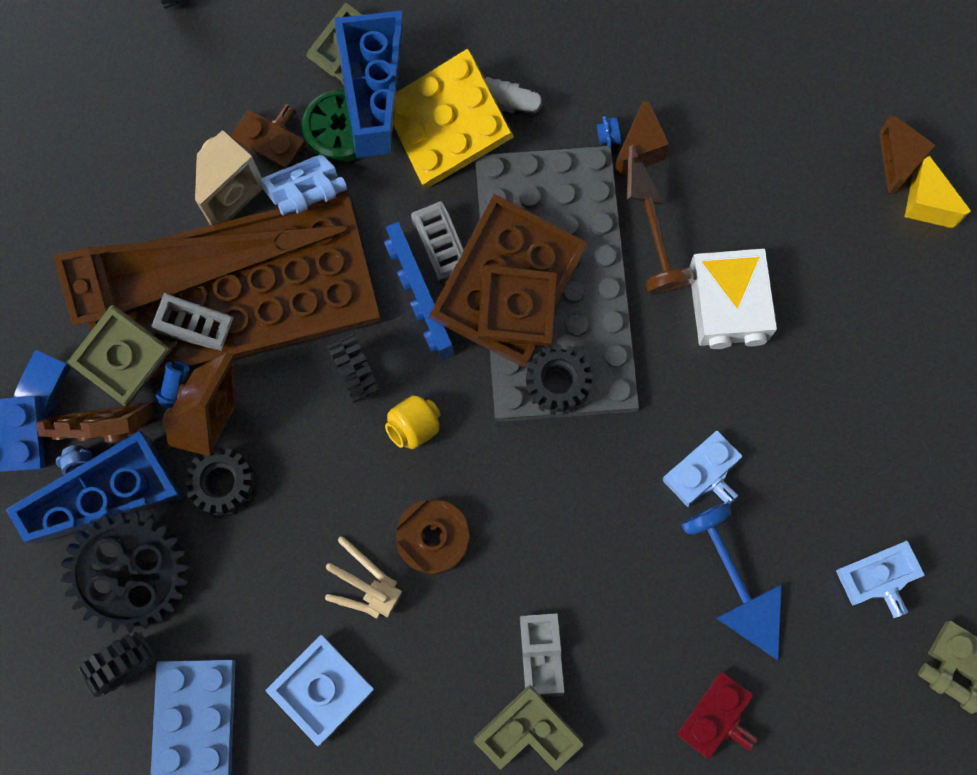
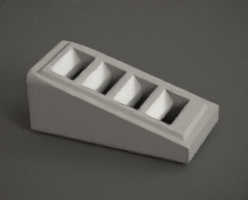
M440 201L411 214L413 226L439 282L449 279L458 260L442 267L439 262L455 255L459 259L463 252L444 203ZM443 230L447 233L432 240L428 238V236ZM449 243L452 244L453 247L435 254V249Z
M164 293L152 323V332L222 351L234 317ZM172 311L178 312L174 325L168 323ZM186 314L192 315L188 329L181 328ZM199 318H204L206 322L201 334L196 333L195 329ZM213 321L220 323L215 339L208 337Z

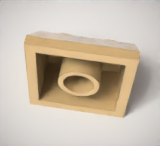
M223 130L216 137L208 139L197 153L195 201L210 225L231 220L263 190L260 181L262 177L252 156Z

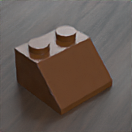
M225 353L195 369L187 383L181 384L177 394V401L172 409L168 408L162 421V428L166 430L168 446L207 456L211 455L237 405L233 354Z

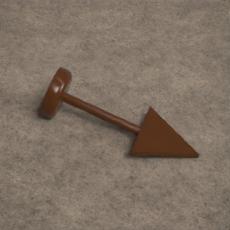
M630 145L627 199L644 202L663 272L653 275L647 280V293L650 295L662 294L686 287L696 281L694 272L687 267L671 269L654 204L661 205L664 202L634 146Z

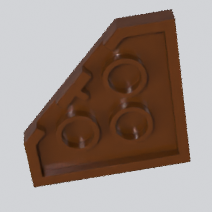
M154 402L132 404L127 407L118 406L48 416L37 421L36 425L38 436L52 437V440L77 438L78 441H88L104 437L105 442H116L128 439L129 434L137 433L138 428L146 427V422L156 416Z

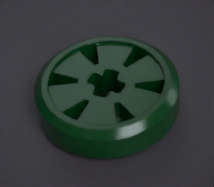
M331 90L319 95L308 105L302 119V129L309 148L317 156L322 155L330 162L344 163L357 159L345 90ZM339 121L342 124L345 121L346 129L341 131L338 127L335 131L334 123Z

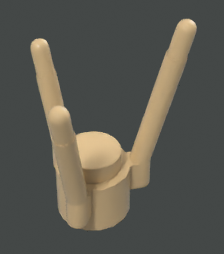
M342 536L339 537L338 542L381 583L374 580L369 585L345 570L329 563L326 565V569L364 591L366 594L363 600L369 604L332 594H327L325 599L338 605L366 612L375 618H378L380 614L388 618L403 592L395 587L398 582L386 576L347 539Z

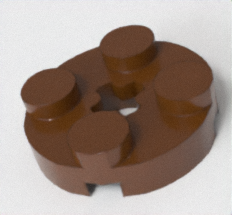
M419 501L411 505L401 515L397 525L396 544L402 559L412 569L428 575H438L439 573L450 571L465 557L470 542L467 521L461 511L447 501ZM429 528L435 531L439 528L442 531L439 536L442 542L437 546L433 543L429 546L424 544L423 542L427 538L424 533L426 529Z

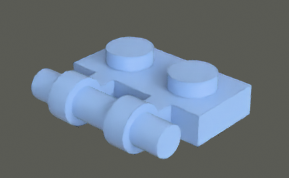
M322 155L315 156L260 179L264 192L275 205L278 204V208L283 216L294 211L297 214L306 211L308 205L321 200L325 202L336 198L337 193L347 190L344 179L337 177L335 167Z

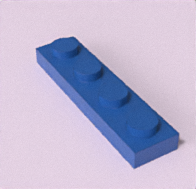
M399 222L387 226L386 230L390 239L384 241L391 260L399 259L403 269L397 271L404 290L412 289L416 300L411 301L410 304L417 320L425 319L429 331L423 334L431 353L438 350L442 360L454 356V349L444 326L428 318L434 307V302Z

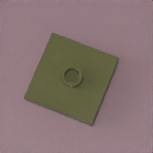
M111 305L67 363L123 406L127 407L172 349L119 308Z

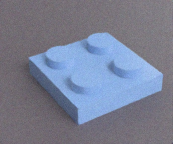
M320 635L265 691L306 735L320 747L375 689L323 635Z

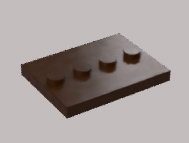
M493 194L428 318L525 367L536 345L477 339L484 266L492 265L557 273L555 309L588 243L508 200Z

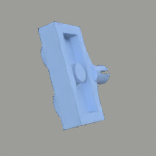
M716 431L663 477V482L687 507L700 496L714 491L724 502H728L731 505L732 501L734 502L739 495L724 482L727 473L741 461L743 456Z
M908 541L836 570L852 606L870 598L884 597L893 618L909 612L898 591L908 582L925 576Z

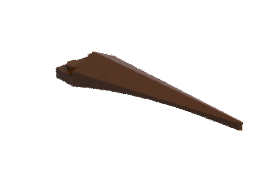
M340 225L100 245L52 256L71 323L74 326L100 320L111 305L125 312L163 297L164 293L174 294L345 231L347 227Z

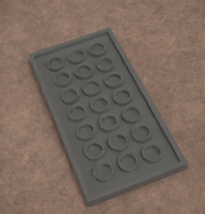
M599 146L489 154L478 158L475 162L480 218L493 194H496L588 243L554 309L552 344L549 346L550 350L555 349V345L561 344V349L567 350L568 346L574 348V353L578 354L580 351L584 355L583 360L585 362L589 361L593 379L585 403H581L579 409L576 411L571 409L569 414L562 415V412L551 415L550 410L547 409L544 412L538 409L539 405L537 403L533 404L530 400V394H527L526 374L529 362L532 363L533 356L537 352L541 354L543 348L547 346L536 345L525 367L490 350L495 422L637 412L639 404L611 147ZM563 368L551 369L544 378L546 386L551 391L557 393L567 391L573 384L572 375Z

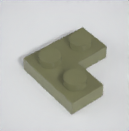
M531 685L527 686L474 737V743L500 770L525 746L530 744L557 771L584 745L581 737Z

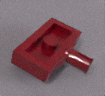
M720 672L676 736L708 760L720 743L729 737L749 752L754 746L752 744L756 743L758 737H755L739 725L742 711L754 695L723 672Z

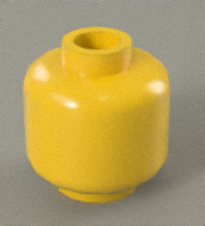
M412 395L388 412V423L385 424L386 431L398 447L402 448L405 446L409 449H416L439 432L440 424L438 418L440 417V411L430 399L425 401L419 396Z

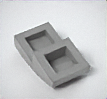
M558 613L520 616L525 688L531 685L542 698L563 697L564 684Z

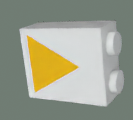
M765 249L694 254L689 269L693 270L696 281L691 286L699 346L710 345L711 349H723L731 346V343L745 342L746 346H759L767 343V340H770L777 328Z

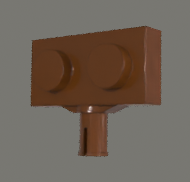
M284 104L276 119L273 120L264 118L248 109L230 137L242 147L282 169L295 165L307 146L305 140L289 132L286 128L297 113L296 110Z

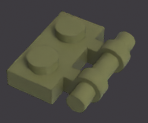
M946 621L928 652L929 655L941 662L939 667L935 669L925 663L920 668L918 676L929 682L931 689L939 694L945 692L959 701L962 709L970 714H974L975 712L977 713V637L954 622ZM955 671L971 681L968 689L952 680Z

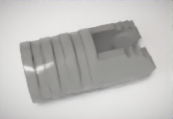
M486 77L485 81L501 112L514 114L515 110L536 114L543 107L542 97L535 93V91L531 92V90L522 89L518 83Z

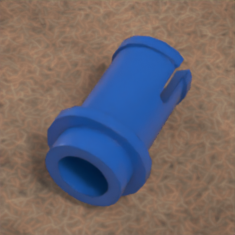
M169 361L166 363L162 388L157 390L156 397L159 399V405L167 409L173 408L177 401L178 390L181 384L186 382L187 374L189 373V366L179 361H174L173 363Z

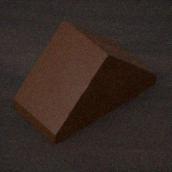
M643 101L618 155L614 173L620 176L628 173L630 145L634 146L644 167L665 160L669 143L650 103Z
M889 116L880 130L879 136L888 194H895L936 145L897 116Z

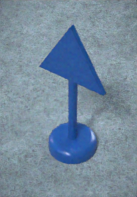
M724 502L715 505L683 521L681 526L688 535L708 531L743 602L742 605L716 617V619L778 660L781 585L751 599L716 528L717 525L726 521L732 515L729 503Z

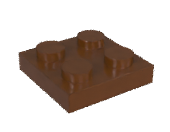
M485 265L482 275L477 339L550 346L553 336L557 273Z

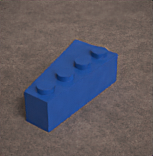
M403 10L335 18L337 48L356 158L391 154L403 38Z
M139 431L9 507L6 511L23 541L38 544L86 529V525L90 520L99 525L104 513H107L112 520H115L119 510H123L125 516L134 514L136 510L141 512L183 499L185 496L151 438Z

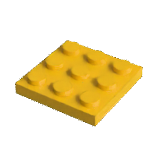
M468 49L397 92L393 126L421 184L425 188L431 187L514 138L472 53Z

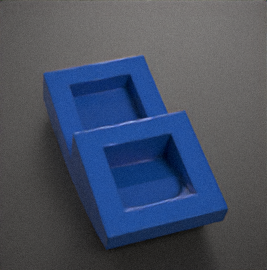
M35 350L22 374L13 398L40 396L42 419L51 416L58 404L54 397L71 367L64 362Z

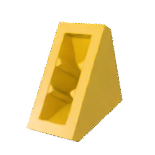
M928 156L912 175L905 217L954 228L965 219L971 210L932 158Z

